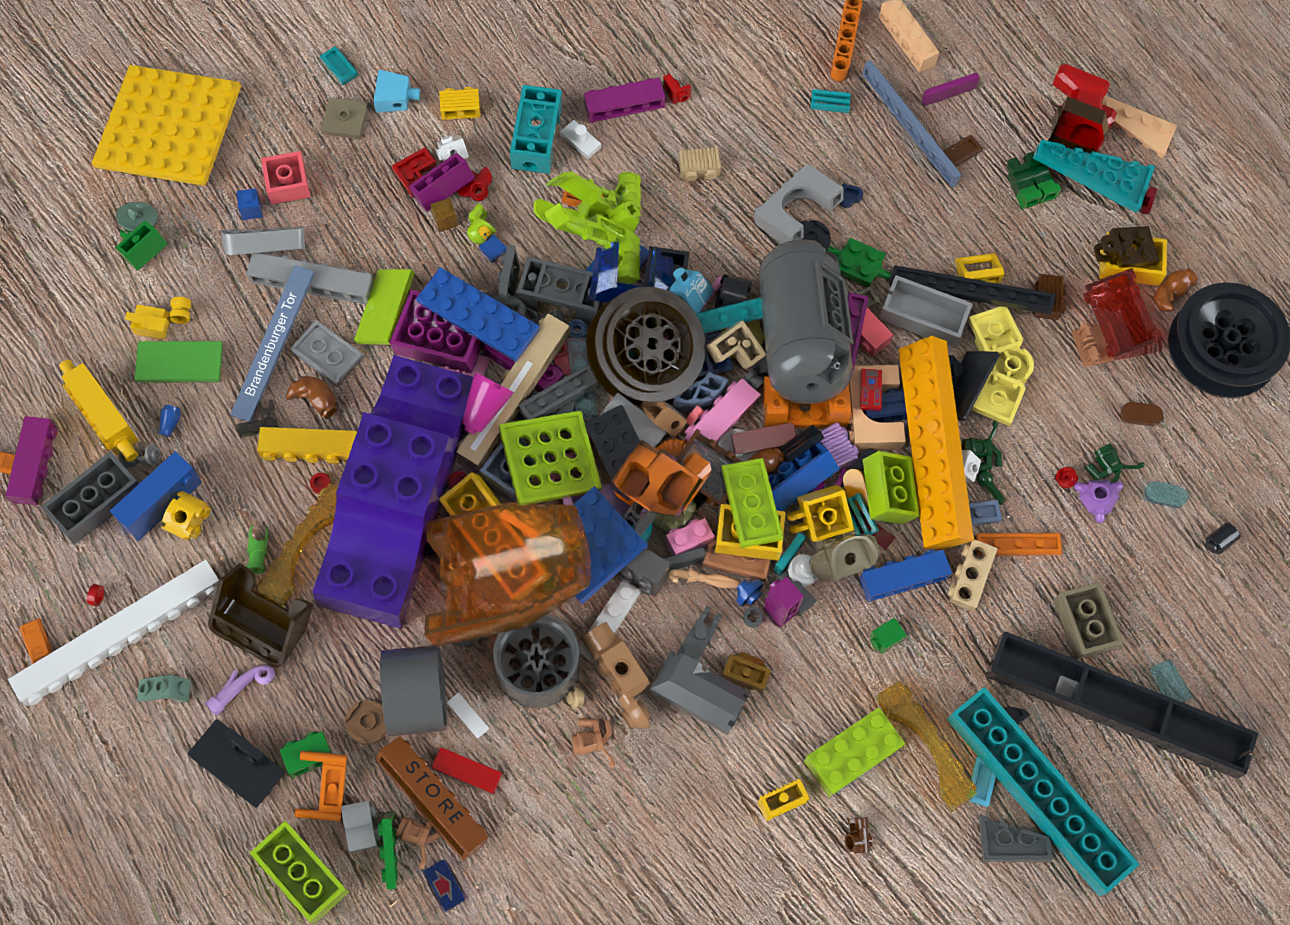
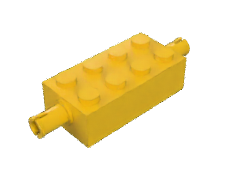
M70 359L61 362L59 368L64 373L61 378L66 383L62 387L109 451L113 449L117 455L121 452L127 462L135 460L139 454L132 445L139 441L84 363L75 367Z

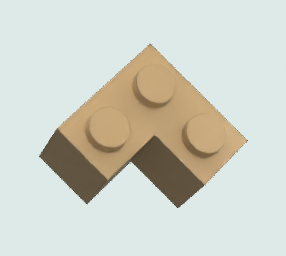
M743 320L735 323L705 345V349L715 363L722 362L734 354L741 366L747 368L766 356V353Z

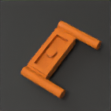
M301 751L300 760L323 762L319 810L296 808L295 817L341 822L347 755Z

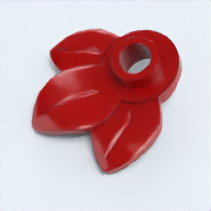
M484 167L479 174L472 171L475 178L456 191L458 195L471 197L474 201L486 199L489 194L488 186L492 182V175L487 167Z

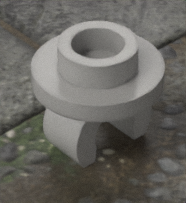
M150 444L140 448L144 456L137 457V460L142 465L149 464L153 466L158 464L161 452L156 445Z

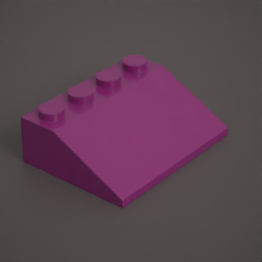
M411 290L390 341L394 353L472 373L479 356L482 341L419 304L416 298L421 292Z

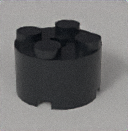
M722 275L720 284H723V286H720V289L717 291L714 309L749 300L746 297L747 292L749 293L751 290L752 281L732 275Z

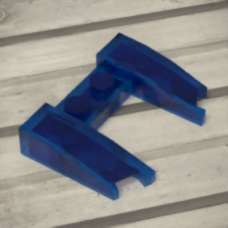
M610 242L612 248L602 251L601 247L596 248L590 300L609 302L620 294L638 287H657L670 291L673 285V258L669 257L667 260L660 254V248L654 247L648 286L617 282L619 242Z

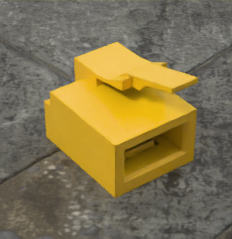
M137 304L134 313L127 311L125 315V320L132 321L130 328L135 335L165 340L168 326L171 322L169 320V312L165 309Z

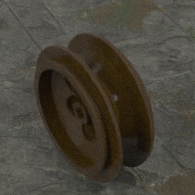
M657 287L634 288L607 302L594 316L586 338L587 360L597 382L611 396L615 397L617 393H620L633 405L641 406L643 402L666 401L686 391L698 377L705 358V336L695 312L676 294ZM646 320L652 323L651 329L646 326ZM629 329L634 331V339L629 336ZM664 331L669 334V340L664 338ZM629 350L634 352V360L629 357ZM664 351L668 353L669 361L664 359ZM647 361L652 364V371L647 369Z

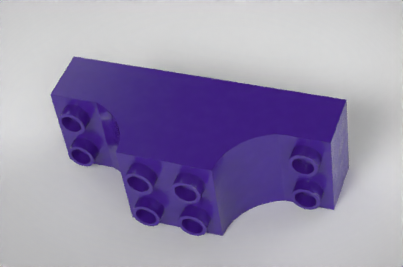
M393 355L380 396L370 414L363 413L336 492L337 500L333 528L313 589L317 606L402 629L423 564L429 536H432L442 504L439 499L446 492L448 479L457 457L456 448L464 436L465 425L462 424L473 376Z

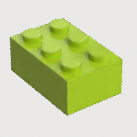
M878 451L863 459L870 519L905 524L920 517L912 458L910 456Z

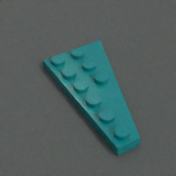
M1041 140L1038 143L1033 155V159L1135 213L1141 208L1155 169V165H1139L1137 161L1126 162L1120 157L1094 151L1087 153L1083 152L1081 148L1070 149L1066 148L1063 144Z

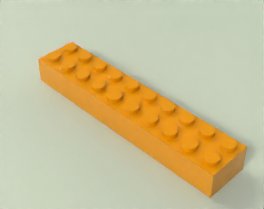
M931 335L898 350L924 548L940 551L974 541L947 341Z

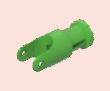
M252 524L249 531L247 548L249 563L246 567L252 570L254 574H261L266 570L264 567V556L267 555L269 529L266 526L265 539L258 541L252 537Z

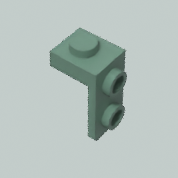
M175 675L140 679L137 701L170 699L181 703L189 702L191 680Z

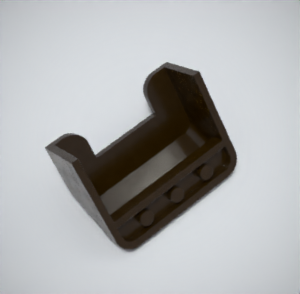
M239 563L219 579L208 626L217 636L272 667H280L288 659L306 631L314 605L302 598H296L291 602L289 610L253 590L256 582L255 574L252 570Z

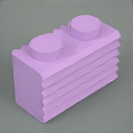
M837 422L820 430L824 439L819 441V443L829 450L840 468L835 473L840 472L843 467L847 468L856 463L859 452L854 444L851 445L848 440V433L844 427H841Z

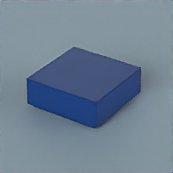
M495 235L479 246V250L492 263L501 257L503 252L506 253L507 249Z

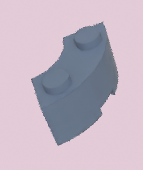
M708 372L704 379L693 383L686 391L676 396L673 407L677 411L692 412L697 405L703 410L713 406L714 401L720 395H724L728 379Z

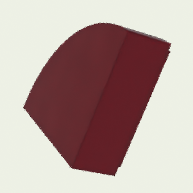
M1148 188L1142 202V214H1149L1157 188Z

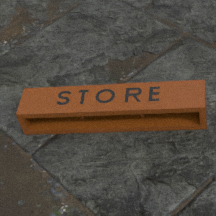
M399 736L379 751L376 758L379 765L463 862L485 845L489 837L484 827L473 820L470 811L459 804L455 794L446 789L442 784L441 778L437 774L432 773L426 761L422 757H418L408 741H404Z

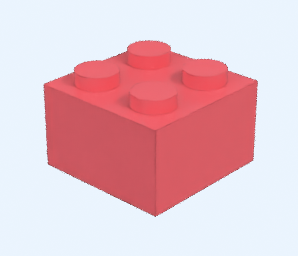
M301 151L261 158L266 190L271 205L311 197Z

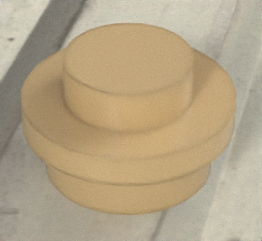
M572 687V690L568 692L567 702L571 705L572 709L583 706V689Z

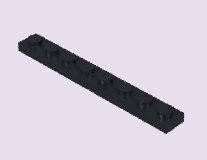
M897 265L893 267L889 286H892L897 275L959 299L1047 315L1052 314L1056 295Z

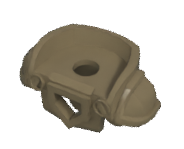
M853 531L815 542V548L822 550L815 553L809 560L810 569L816 577L833 582L875 565L879 557V546L875 536L869 534L856 535ZM852 552L855 560L845 563L846 554Z

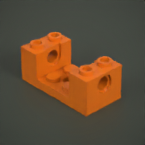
M764 377L762 388L764 428L792 422L794 429H805L811 425H814L815 428H826L837 422L841 427L847 428L851 416L849 384L835 398L821 403L801 404L784 399L772 387L770 378ZM807 405L810 410L807 412L801 411L799 406Z

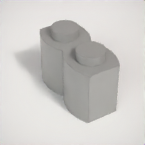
M367 800L341 806L349 852L352 854L378 848L377 842L381 841V836H379L378 827L374 828L373 819L377 818L375 805L370 806V802Z

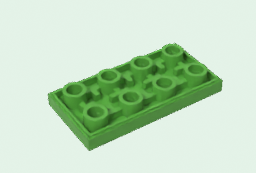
M138 341L134 380L136 382H220L223 343L222 341Z

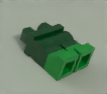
M1034 152L1024 155V164H1020L1016 157L1008 160L1006 164L1009 171L1007 179L1022 210L1056 199L1061 191L1059 184L1053 181L1048 167L1033 159Z

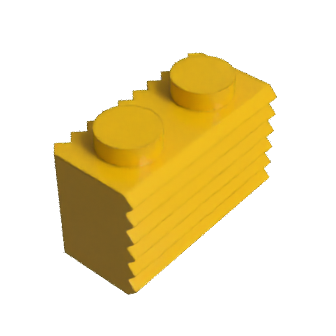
M465 87L460 90L446 88L444 91H439L442 120L481 117L478 88Z
M797 778L796 781L793 780L792 783L789 782L788 785L785 784L784 787L781 786L776 791L773 790L768 792V794H764V796H760L757 804L765 820L768 821L807 803L809 796L801 780Z

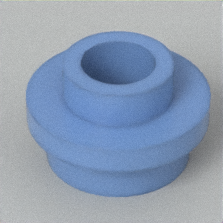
M574 319L568 324L571 331L570 337L581 339L587 334V325L582 320ZM578 328L581 331L575 332L574 329Z

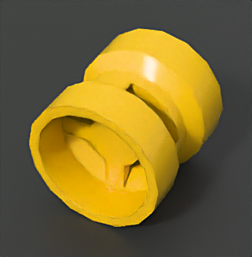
M186 297L171 298L170 307L172 310L169 312V320L177 324L189 323L191 300Z

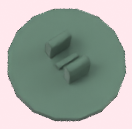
M131 202L117 210L116 219L122 228L133 231L145 220L154 226L157 223L158 214L147 203Z

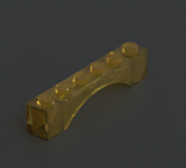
M329 483L327 488L321 490L316 504L308 509L306 519L303 523L297 525L294 531L295 535L291 541L288 540L284 544L280 557L272 562L267 576H263L259 581L257 589L259 594L282 607L286 605L295 591V567L303 548L321 529L334 523L338 487Z
M898 681L878 693L875 700L888 719L897 721L910 728L928 746L938 769L939 795L949 810L953 812L974 799L978 794L976 792V785L970 778L967 779L964 775L961 763L957 759L954 760L951 756L948 744L944 740H940L935 725L927 721L922 706L914 702L908 686H903L901 681Z

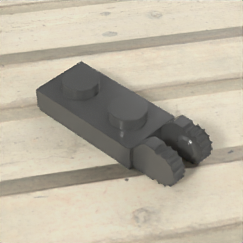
M706 606L675 656L683 653L699 661L715 634V629L723 615L718 613L714 617L711 626L704 624L703 622L711 608Z

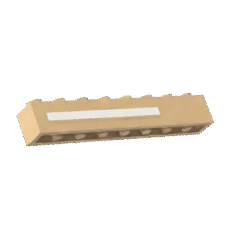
M547 314L545 319L541 318L537 324L540 327V331L517 362L514 361L515 364L512 369H508L503 376L504 381L501 386L513 391L512 397L481 433L477 431L474 435L469 432L466 438H462L457 445L456 453L459 458L479 470L483 467L501 439L498 429L499 424L510 423L514 420L519 412L518 404L527 400L571 333L569 325L550 314Z

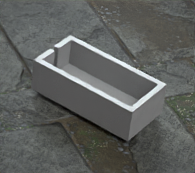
M896 275L879 320L924 337L932 335L946 340L948 346L956 348L973 303Z

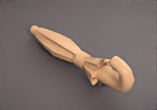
M690 567L688 571L673 569L667 574L668 579L677 584L679 578L687 579L686 583L694 581L706 582L720 588H737L741 583L719 574H699Z

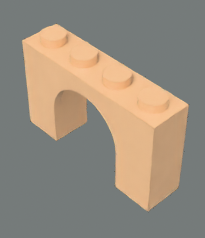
M898 365L854 366L853 375L849 382L851 416L848 424H850L851 431H848V440L858 450L902 449L906 442L904 422H875L860 410L861 369L882 370V392H886L889 389H898L900 385Z

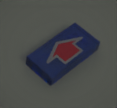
M444 859L424 870L445 912L466 901Z

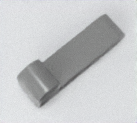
M300 226L240 231L238 229L221 231L223 252L227 255L305 248L304 227Z

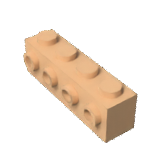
M888 0L882 3L879 14L880 20L916 70L921 73L935 66L940 52L902 0Z

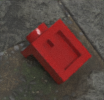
M671 73L663 76V88L673 104L685 102L691 97L692 87L690 84L680 87L678 80H674Z

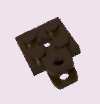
M1149 226L1112 228L1109 231V235L1103 236L1100 239L1101 243L1096 244L1093 248L1097 261L1114 262L1117 259L1119 268L1153 266L1160 262ZM1131 244H1135L1137 246V250H1135L1134 247H1131ZM1100 250H1103L1106 255H1102Z

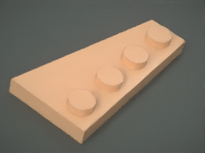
M1105 96L1103 105L1113 108L1117 112L1112 125L1116 128L1120 127L1126 131L1127 136L1136 138L1143 143V147L1148 150L1151 148L1158 153V157L1163 159L1177 125Z

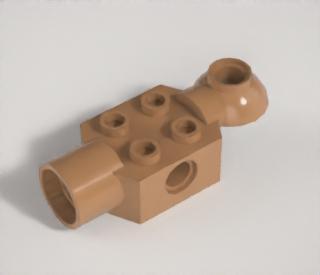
M604 622L586 633L581 640L593 659L598 662L597 668L603 677L607 676L611 684L609 687L614 695L620 696L618 701L624 709L621 715L629 728H650L648 719L651 716L640 700H634L649 685L648 678L623 640L614 634L607 622ZM615 668H622L625 674H618Z

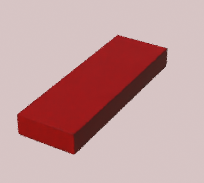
M440 747L431 767L435 771L493 795L503 775L500 771Z

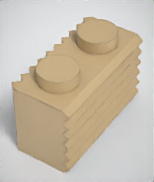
M717 147L679 151L678 162L681 180L695 181L697 178L712 180L720 177L721 165Z

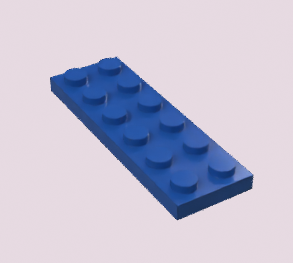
M441 267L416 298V301L422 306L517 362L540 331L539 325Z

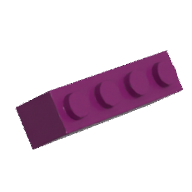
M649 78L645 81L629 82L625 85L610 86L606 89L584 93V105L589 123L664 108L665 95L660 78Z
M24 417L5 495L12 503L38 505L39 499L43 496L42 485L48 475L47 464L53 454V439L57 437V427L51 419Z

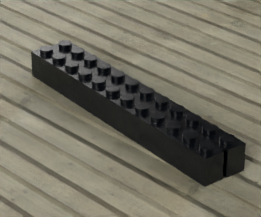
M1004 631L998 638L985 677L1238 779L1247 774L1252 755H1249V753L1254 751L1258 737L1257 732ZM1060 675L1077 682L1072 699L1054 692Z

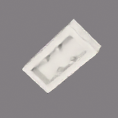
M575 120L560 131V136L587 160L601 149V143L587 132L584 125H579Z

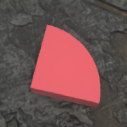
M697 405L686 418L689 426L698 422L699 417L704 412L700 406Z

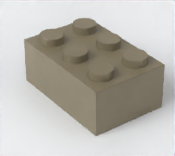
M1101 582L1061 592L1053 600L1076 660L1117 650L1124 644Z

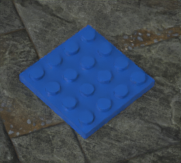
M595 486L558 517L543 534L530 542L581 604L586 602L648 547L645 541Z

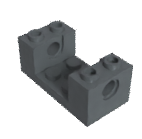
M528 256L517 289V298L523 301L526 307L538 311L540 302L577 310V319L591 324L594 316L603 306L607 292V276ZM560 282H565L568 286L565 289H559L556 285Z

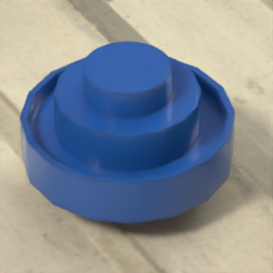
M759 579L755 581L749 580L748 582L746 580L742 581L736 588L738 590L736 602L741 607L747 603L751 606L762 595L760 590L764 584Z

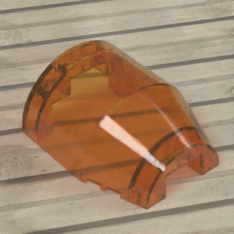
M509 502L427 522V541L440 558V578L447 586L446 611L425 615L424 635L436 646H444L529 627L590 585L591 559L589 546L581 517L575 505L549 504V507H540L536 503H530L529 506H521L516 502Z

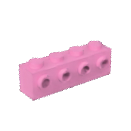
M743 378L738 383L734 381L727 388L728 393L724 397L720 395L714 401V407L710 411L706 409L701 414L698 424L695 425L693 423L685 431L687 435L684 440L686 442L689 441L695 430L699 429L702 435L718 442L721 436L727 433L758 401L761 394ZM694 443L697 446V451L702 456L708 452L707 449L698 443Z

